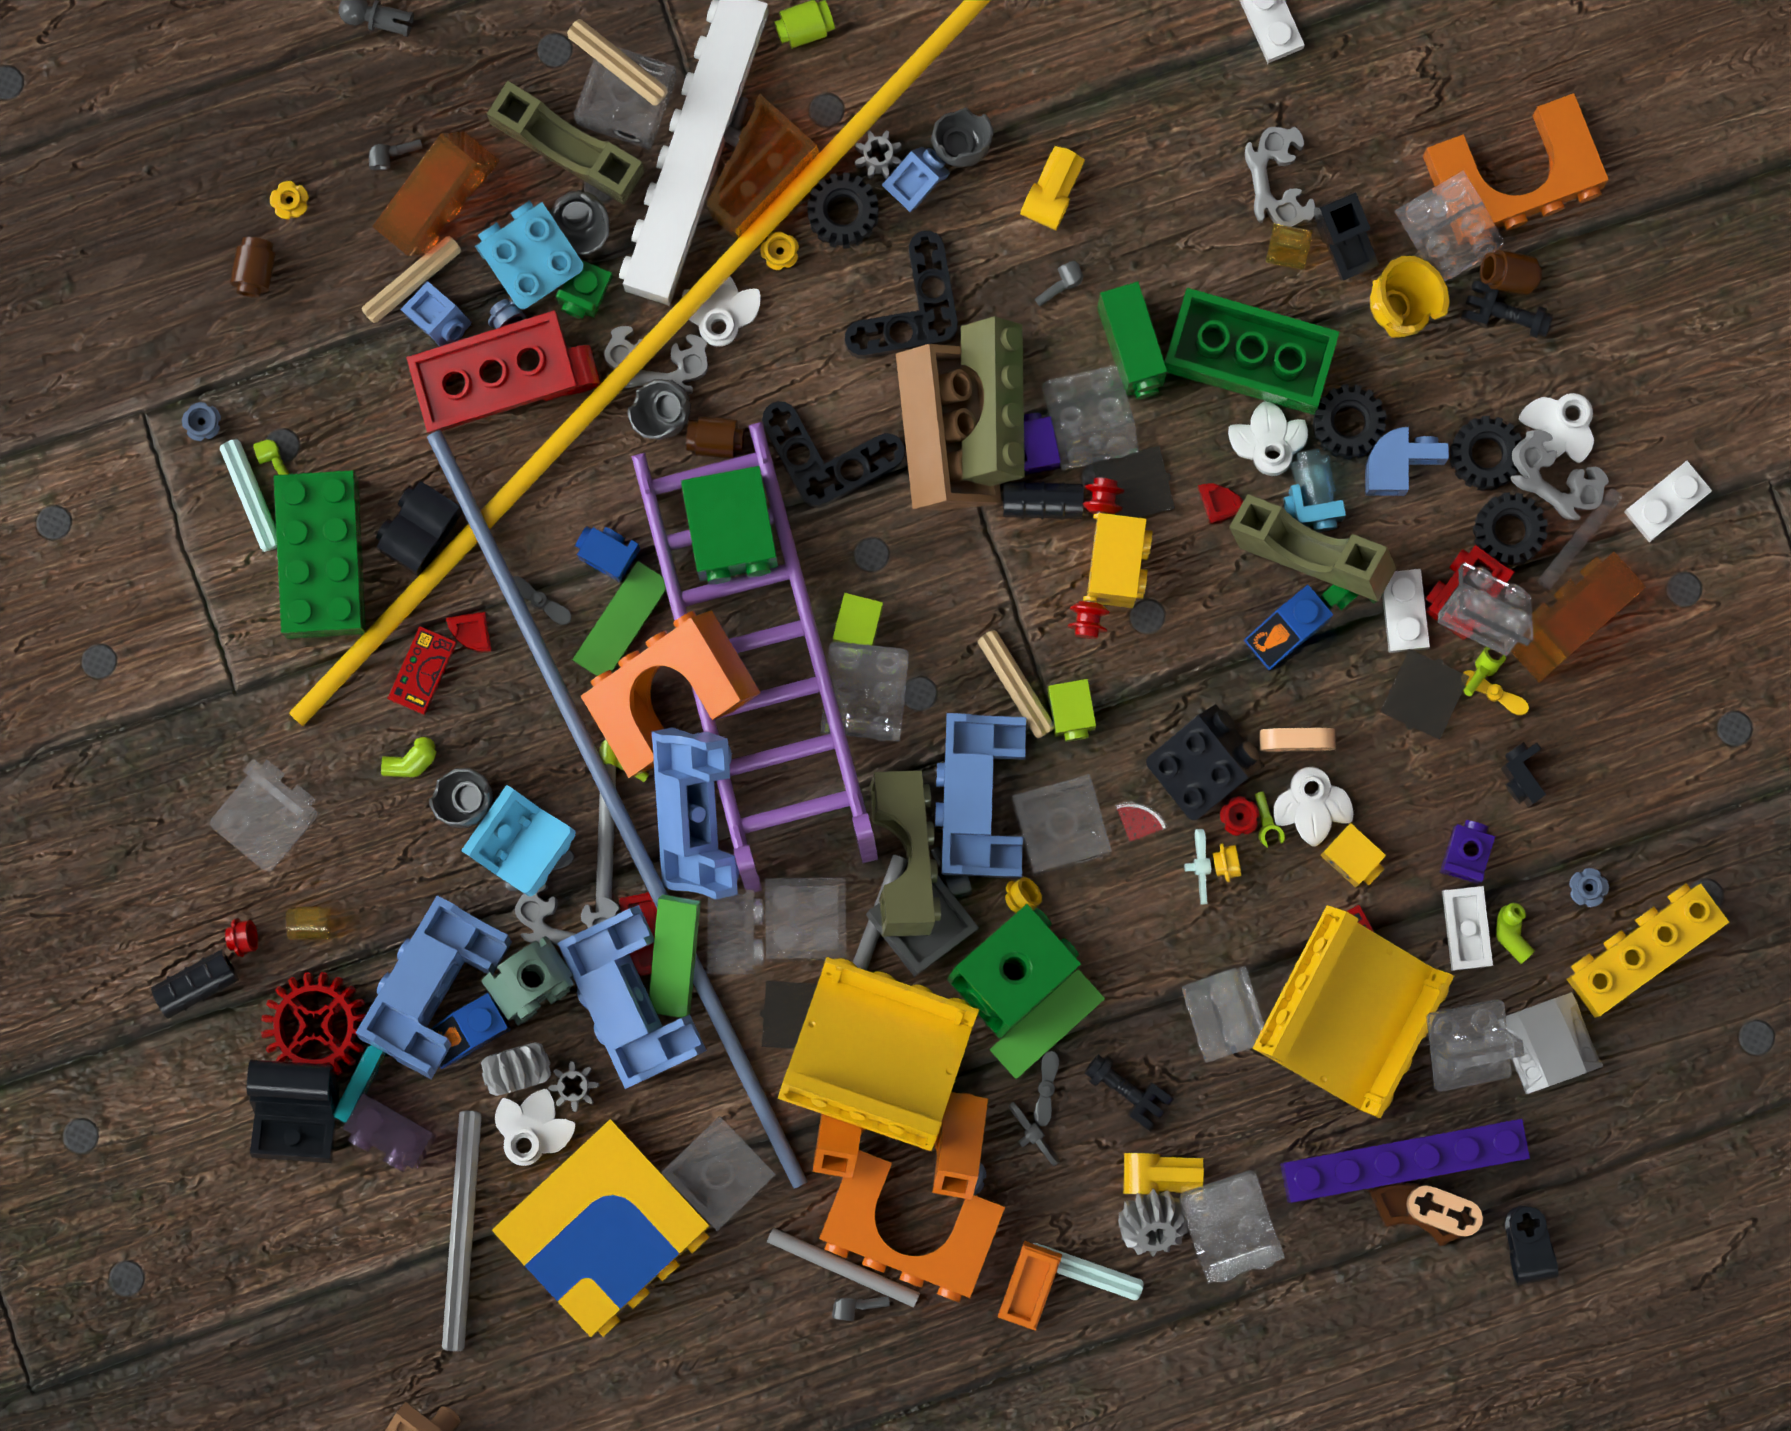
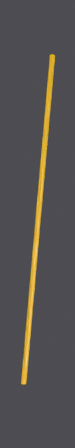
M964 0L480 510L489 530L991 0ZM469 523L289 712L300 725L304 726L477 544L478 541Z

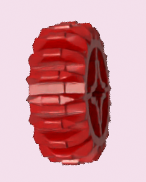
M310 972L304 973V986H300L296 978H289V985L293 991L288 993L279 986L275 991L283 998L281 1003L279 1004L270 999L266 1003L269 1008L276 1010L275 1016L262 1015L261 1020L263 1022L273 1024V1029L261 1032L262 1038L270 1039L275 1037L276 1042L266 1047V1051L272 1054L281 1050L282 1054L276 1061L288 1062L291 1060L296 1063L332 1065L336 1075L343 1074V1068L339 1061L343 1059L350 1066H354L356 1060L349 1054L351 1049L360 1053H364L366 1049L363 1045L355 1042L358 1023H361L366 1014L357 1015L356 1010L366 1004L364 999L350 1002L349 999L355 994L356 988L349 986L341 993L340 989L344 980L336 977L331 986H328L329 977L325 972L320 973L317 984H314V978ZM314 993L328 994L335 998L329 1005H325L317 1011L309 1010L299 1001L302 997ZM342 1008L346 1013L348 1023L347 1034L343 1043L335 1036L332 1029L333 1021L339 1015L338 1012ZM289 1010L293 1012L299 1021V1030L290 1044L287 1042L284 1030L285 1019ZM302 1012L317 1020L319 1016H323L324 1021L321 1023V1027L330 1040L314 1032L312 1037L308 1036L311 1026L308 1023L309 1020ZM316 1041L322 1042L334 1052L327 1057L314 1060L305 1059L298 1055L303 1047L306 1048Z

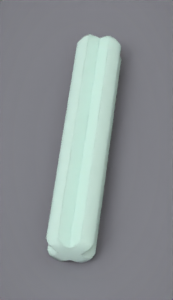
M238 439L225 442L220 446V451L259 546L264 552L276 549V526L243 446Z
M1033 1243L1062 1254L1056 1273L1132 1300L1140 1298L1144 1282L1141 1279L1053 1248Z

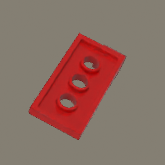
M555 310L406 357L425 427L429 434L541 399L548 401L564 395L587 392L601 384L591 346L581 345L567 349L557 311ZM528 350H536L540 357L538 366L532 371H524L520 365L521 356ZM491 362H499L502 366L501 378L494 383H487L483 377L485 366ZM453 374H462L465 379L464 389L459 394H449L446 389L448 378Z

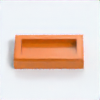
M1024 1241L999 1310L998 1318L1036 1331L1062 1258L1061 1253Z

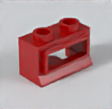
M1476 545L1469 553L1464 549L1460 551L1449 566L1455 572L1447 584L1439 580L1426 598L1431 603L1426 614L1463 641L1468 637L1515 573ZM1475 561H1478L1492 571V573L1461 616L1458 617L1443 605Z

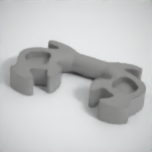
M1269 127L1260 138L1258 151L1255 152L1252 143L1248 142L1244 156L1252 173L1255 191L1254 213L1258 222L1263 223L1265 218L1264 211H1267L1272 222L1279 229L1287 231L1302 223H1310L1314 217L1315 203L1313 199H1309L1306 206L1302 207L1296 200V198L1301 196L1302 190L1297 188L1286 190L1281 200H1276L1271 194L1267 174L1269 159H1274L1278 166L1293 164L1296 156L1289 154L1288 148L1290 145H1293L1300 151L1303 149L1304 140L1296 127L1291 129Z
M620 326L611 331L612 338L606 347L604 356L607 364L612 369H615L643 340L639 339L635 345L626 340L634 334L632 327ZM687 335L686 340L692 346L691 348L680 351L677 343H674L671 348V361L678 366L677 370L670 373H661L641 369L624 388L643 386L654 379L675 381L686 390L688 395L692 394L693 388L683 383L698 380L706 375L708 371V361L705 353L708 346L707 342L697 335Z
M1542 430L1527 431L1525 439L1519 442L1512 451V460L1521 475L1511 476V481L1520 489L1535 493L1553 505L1560 516L1566 520H1579L1581 518L1574 509L1592 510L1599 507L1602 503L1604 487L1609 482L1605 472L1597 466L1587 467L1588 479H1585L1583 469H1574L1566 481L1567 486L1570 487V493L1560 492L1544 481L1539 472L1541 467H1550L1557 457V451H1546L1543 446V442L1553 439L1552 435Z
M544 884L535 895L529 897L523 894L515 906V915L524 925L533 930V933L530 934L521 933V937L529 943L537 940L540 943L542 937L547 936L553 945L558 946V942L577 933L555 929L545 923L547 916L555 914L558 901L556 897H551L548 902L540 898L539 894L548 889V886ZM600 897L598 901L603 906V911L593 913L592 907L585 905L581 913V921L587 925L588 929L617 915L621 909L620 906L611 899Z

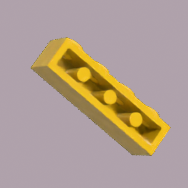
M1685 883L1667 896L1671 904L1659 912L1655 906L1635 919L1639 925L1628 935L1623 930H1620L1603 943L1607 949L1595 959L1588 953L1571 966L1574 974L1566 980L1594 1018L1607 1012L1729 923L1701 883L1693 888H1690Z

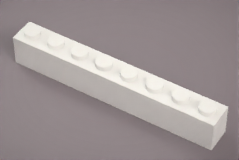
M712 0L706 19L707 22L711 23L707 37L701 35L698 40L694 58L699 59L695 73H687L681 93L686 96L682 110L675 109L670 122L669 131L674 132L670 146L663 145L656 167L662 170L657 184L651 182L648 187L644 205L649 206L645 220H637L631 240L636 242L632 257L625 256L620 269L619 278L624 279L623 286L625 292L668 306L671 304L724 148L725 131L731 125L739 98L744 89L769 15L767 3L758 0Z

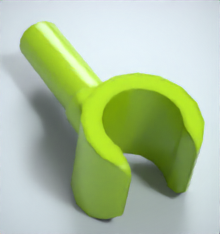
M264 440L254 444L253 447L259 464L272 461L279 475L290 474L283 464L276 442Z
M1491 644L1484 648L1475 661L1477 670L1464 689V693L1467 696H1472L1486 676H1493L1506 660L1505 654L1499 660L1490 657L1488 651L1492 647Z
M604 740L599 750L603 763L611 764L622 770L623 767L607 740ZM644 772L634 777L645 782L649 774Z
M1258 792L1255 794L1262 823V828L1259 831V840L1268 848L1265 834L1268 830L1275 829L1278 832L1279 842L1282 844L1285 839L1284 832L1273 822L1265 793Z

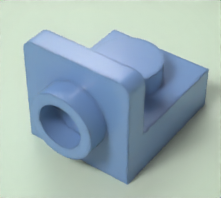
M920 147L912 150L882 186L911 212L919 206L940 181L948 177L950 172L944 167L945 162L937 156L933 149Z
M428 281L400 309L411 321L428 334L439 347L458 341L471 325V321L463 312Z

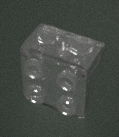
M1464 170L1395 210L1397 217L1421 258L1434 266L1440 272L1444 281L1456 277L1462 271L1483 260L1487 253H1494L1504 246L1502 237Z
M1104 367L1048 380L1043 383V395L1049 416L1052 418L1062 470L1083 467L1088 464L1139 453L1135 421L1117 367Z
M833 642L830 644L827 667L846 736L900 742L909 653L905 649L845 642ZM823 706L820 733L830 734Z
M252 759L243 770L247 777L212 817L210 825L262 870L270 872L279 864L320 813L311 806L316 799L298 784L293 790L280 781L285 774L270 761L266 760L261 765Z
M1245 1171L1185 1191L1180 1195V1203L1183 1205L1186 1213L1185 1218L1188 1222V1229L1198 1261L1208 1284L1215 1281L1226 1282L1232 1280L1237 1274L1251 1269H1266L1276 1261L1285 1258L1279 1239L1273 1229L1258 1178L1253 1171Z

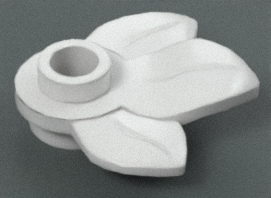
M729 277L689 320L699 326L700 334L708 344L715 347L726 346L736 338L739 328L754 321L760 308V291L758 289H747L738 293L733 279ZM690 289L684 290L682 297H683ZM718 321L726 324V330L721 334H716L712 331L713 324Z
M1566 394L1559 400L1547 397L1538 398L1528 404L1519 415L1518 419L1524 425L1535 430L1546 431L1552 435L1553 439L1543 442V446L1546 451H1557V457L1566 451L1573 461L1581 463L1592 450L1594 437L1589 424L1593 417V409L1590 402L1580 394ZM1570 407L1577 409L1579 419L1575 421L1569 420L1565 415L1566 409Z
M1264 401L1254 410L1251 417V425H1230L1228 435L1233 450L1237 455L1253 460L1255 467L1261 473L1268 476H1278L1289 469L1293 454L1300 451L1306 445L1308 428L1305 420L1297 419L1287 422L1284 413L1277 405ZM1276 451L1280 456L1276 459H1270L1266 456V453Z
M1305 767L1299 770L1292 778L1291 788L1279 795L1274 805L1275 824L1277 826H1285L1295 823L1302 839L1314 847L1327 837L1332 822L1351 823L1354 814L1353 806L1347 793L1342 788L1331 785L1326 773L1316 767ZM1310 781L1318 783V790L1313 794H1307L1304 791L1305 785Z
M547 1089L531 1094L524 1100L521 1106L510 1099L502 1098L497 1107L495 1123L498 1130L505 1137V1154L511 1162L517 1165H531L538 1161L543 1153L559 1152L573 1136L575 1123L567 1119H555V1104ZM522 1138H528L532 1143V1148L528 1153H520L517 1149V1143Z

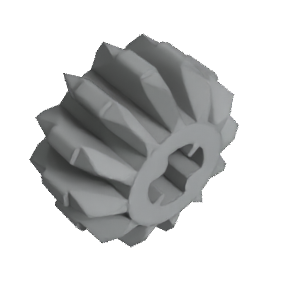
M537 1042L489 1055L481 1062L485 1085L487 1084L489 1093L495 1096L543 1083L551 1076L548 1054H545L543 1045Z
M1154 1189L1148 1195H1142L1137 1192L1136 1200L1124 1201V1209L1119 1212L1118 1223L1122 1239L1127 1247L1135 1249L1137 1255L1149 1251L1154 1257L1156 1252L1160 1250L1169 1253L1170 1246L1182 1244V1237L1188 1232V1222L1184 1206L1179 1198L1172 1197L1169 1190L1159 1195Z

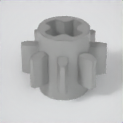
M887 130L883 133L882 137H874L873 133L868 131V141L865 145L862 143L855 144V150L858 153L864 154L863 157L855 161L856 168L866 166L869 180L875 174H883L884 178L887 179L891 166L898 167L902 162L899 158L893 156V154L901 150V143L891 144L889 141V131ZM878 148L880 153H885V160L883 162H879L876 157H872L873 149Z
M570 1061L568 1072L563 1074L560 1070H554L555 1075L559 1077L558 1084L549 1086L548 1090L558 1091L561 1095L556 1102L558 1107L568 1100L571 1102L573 1112H578V1102L585 1100L587 1103H594L588 1094L590 1089L598 1088L599 1083L589 1082L587 1079L592 1070L590 1067L585 1068L579 1073L576 1071L575 1063ZM580 1076L583 1080L580 1083V1087L584 1091L580 1096L572 1093L567 1097L565 1093L568 1087L564 1082L568 1078L576 1080Z

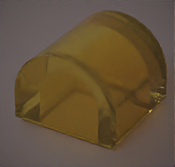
M1273 223L1265 262L1304 269L1312 230Z
M329 906L289 908L286 911L288 940L330 939L331 908Z

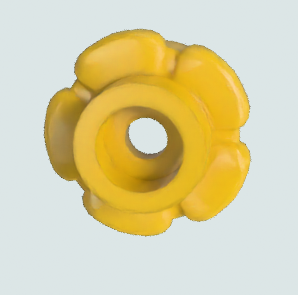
M285 181L278 185L277 190L272 191L270 205L275 208V214L282 219L298 218L307 210L309 195L302 185L297 186L293 181ZM292 197L293 202L290 204L286 203V198Z
M774 232L761 244V257L766 259V265L773 270H781L783 267L790 268L798 260L797 251L799 245L793 236L783 232ZM782 248L784 252L779 255L776 253V250Z
M1221 843L1219 845L1220 852L1213 853L1217 877L1225 875L1226 881L1230 882V878L1242 876L1236 845L1224 847V844Z
M1022 877L1016 882L1011 880L1007 883L1005 900L1013 912L1017 913L1026 904L1034 910L1042 902L1040 889L1031 879Z

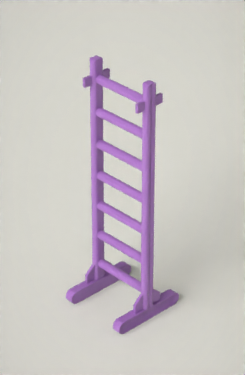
M762 422L749 425L755 453L652 480L645 453L631 456L674 621L687 613V606L790 579L800 620L729 640L736 652L740 653L805 636L816 677L760 691L759 695L742 707L720 718L820 692L830 734L732 759L729 764L730 777L832 749L836 751L846 791L744 818L740 817L731 779L727 778L717 781L734 846L733 850L747 894L761 891L762 886L750 846L747 844L746 833L844 807H851L852 821L862 863L878 860L871 823L864 805ZM760 466L770 504L768 509L770 523H775L785 564L771 568V572L764 576L748 577L745 574L731 578L730 581L725 583L707 584L681 591L671 551L692 545L690 530L666 535L656 495L681 489V480ZM692 687L703 732L719 735L715 722L716 719H711Z

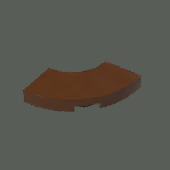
M1395 1183L1368 1190L1385 1227L1401 1223L1418 1226L1428 1232L1439 1246H1443L1461 1237L1420 1222L1410 1215L1407 1208L1408 1196L1415 1188L1423 1185ZM1428 1192L1424 1197H1417L1415 1199V1204L1420 1206L1419 1213L1425 1215L1428 1210L1441 1213L1443 1206L1433 1203L1431 1201L1432 1194ZM1448 1209L1446 1216L1456 1219L1458 1221L1457 1228L1463 1230L1465 1225H1473V1221L1464 1209L1462 1212Z

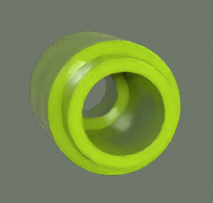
M810 0L779 11L780 20L774 21L781 43L789 42L792 49L827 37V32L835 30L833 18L826 0L817 3L815 0Z

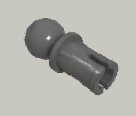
M341 0L338 10L340 18L348 25L356 26L367 21L369 22L368 29L370 31L378 28L402 34L405 37L409 36L412 27L396 23V20L413 23L414 12L381 5L380 0H375L373 6H368L366 0Z

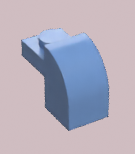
M1409 427L1397 428L1388 432L1378 440L1368 457L1365 469V496H1405L1409 490V465H1445L1449 459L1448 443H1438V437L1433 436L1416 437L1415 443H1409Z

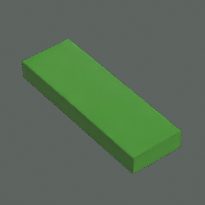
M637 561L572 659L573 662L596 677L608 670L614 672L618 666V661L624 657L667 592L663 577Z
M663 894L658 898L649 994L657 1014L678 1018L690 1014L701 901Z
M1078 969L990 1048L989 1051L1017 1079L1103 1002L1105 998Z

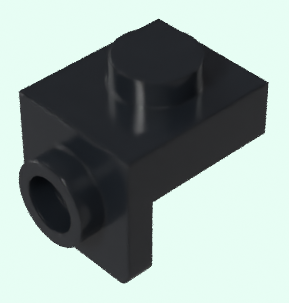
M1525 742L1505 755L1509 762L1501 768L1509 780L1505 784L1509 793L1517 803L1520 804L1524 801L1527 807H1530L1546 795L1523 763L1542 749L1538 742L1528 748Z

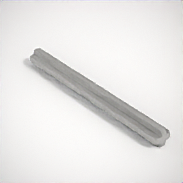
M461 1111L459 1113L442 1348L446 1351L459 1352L463 1351L465 1347L481 1114L477 1111Z

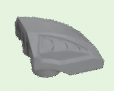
M1572 992L1496 1019L1507 1051L1526 1094L1603 1067Z

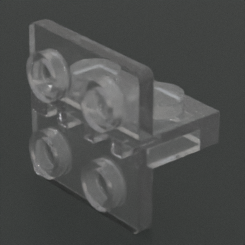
M1462 563L1458 569L1459 586L1439 611L1438 623L1505 656L1510 653L1517 642L1528 646L1533 640L1531 596L1522 587L1516 584L1509 585L1493 577L1484 568H1475L1467 563Z
M1246 966L1226 970L1182 986L1185 1004L1205 1062H1211L1253 1048L1264 1027V1022Z
M1499 999L1432 1012L1427 1015L1434 1088L1439 1092L1509 1078L1512 1075L1510 1059L1525 1056L1523 1040L1507 1030L1504 1002Z

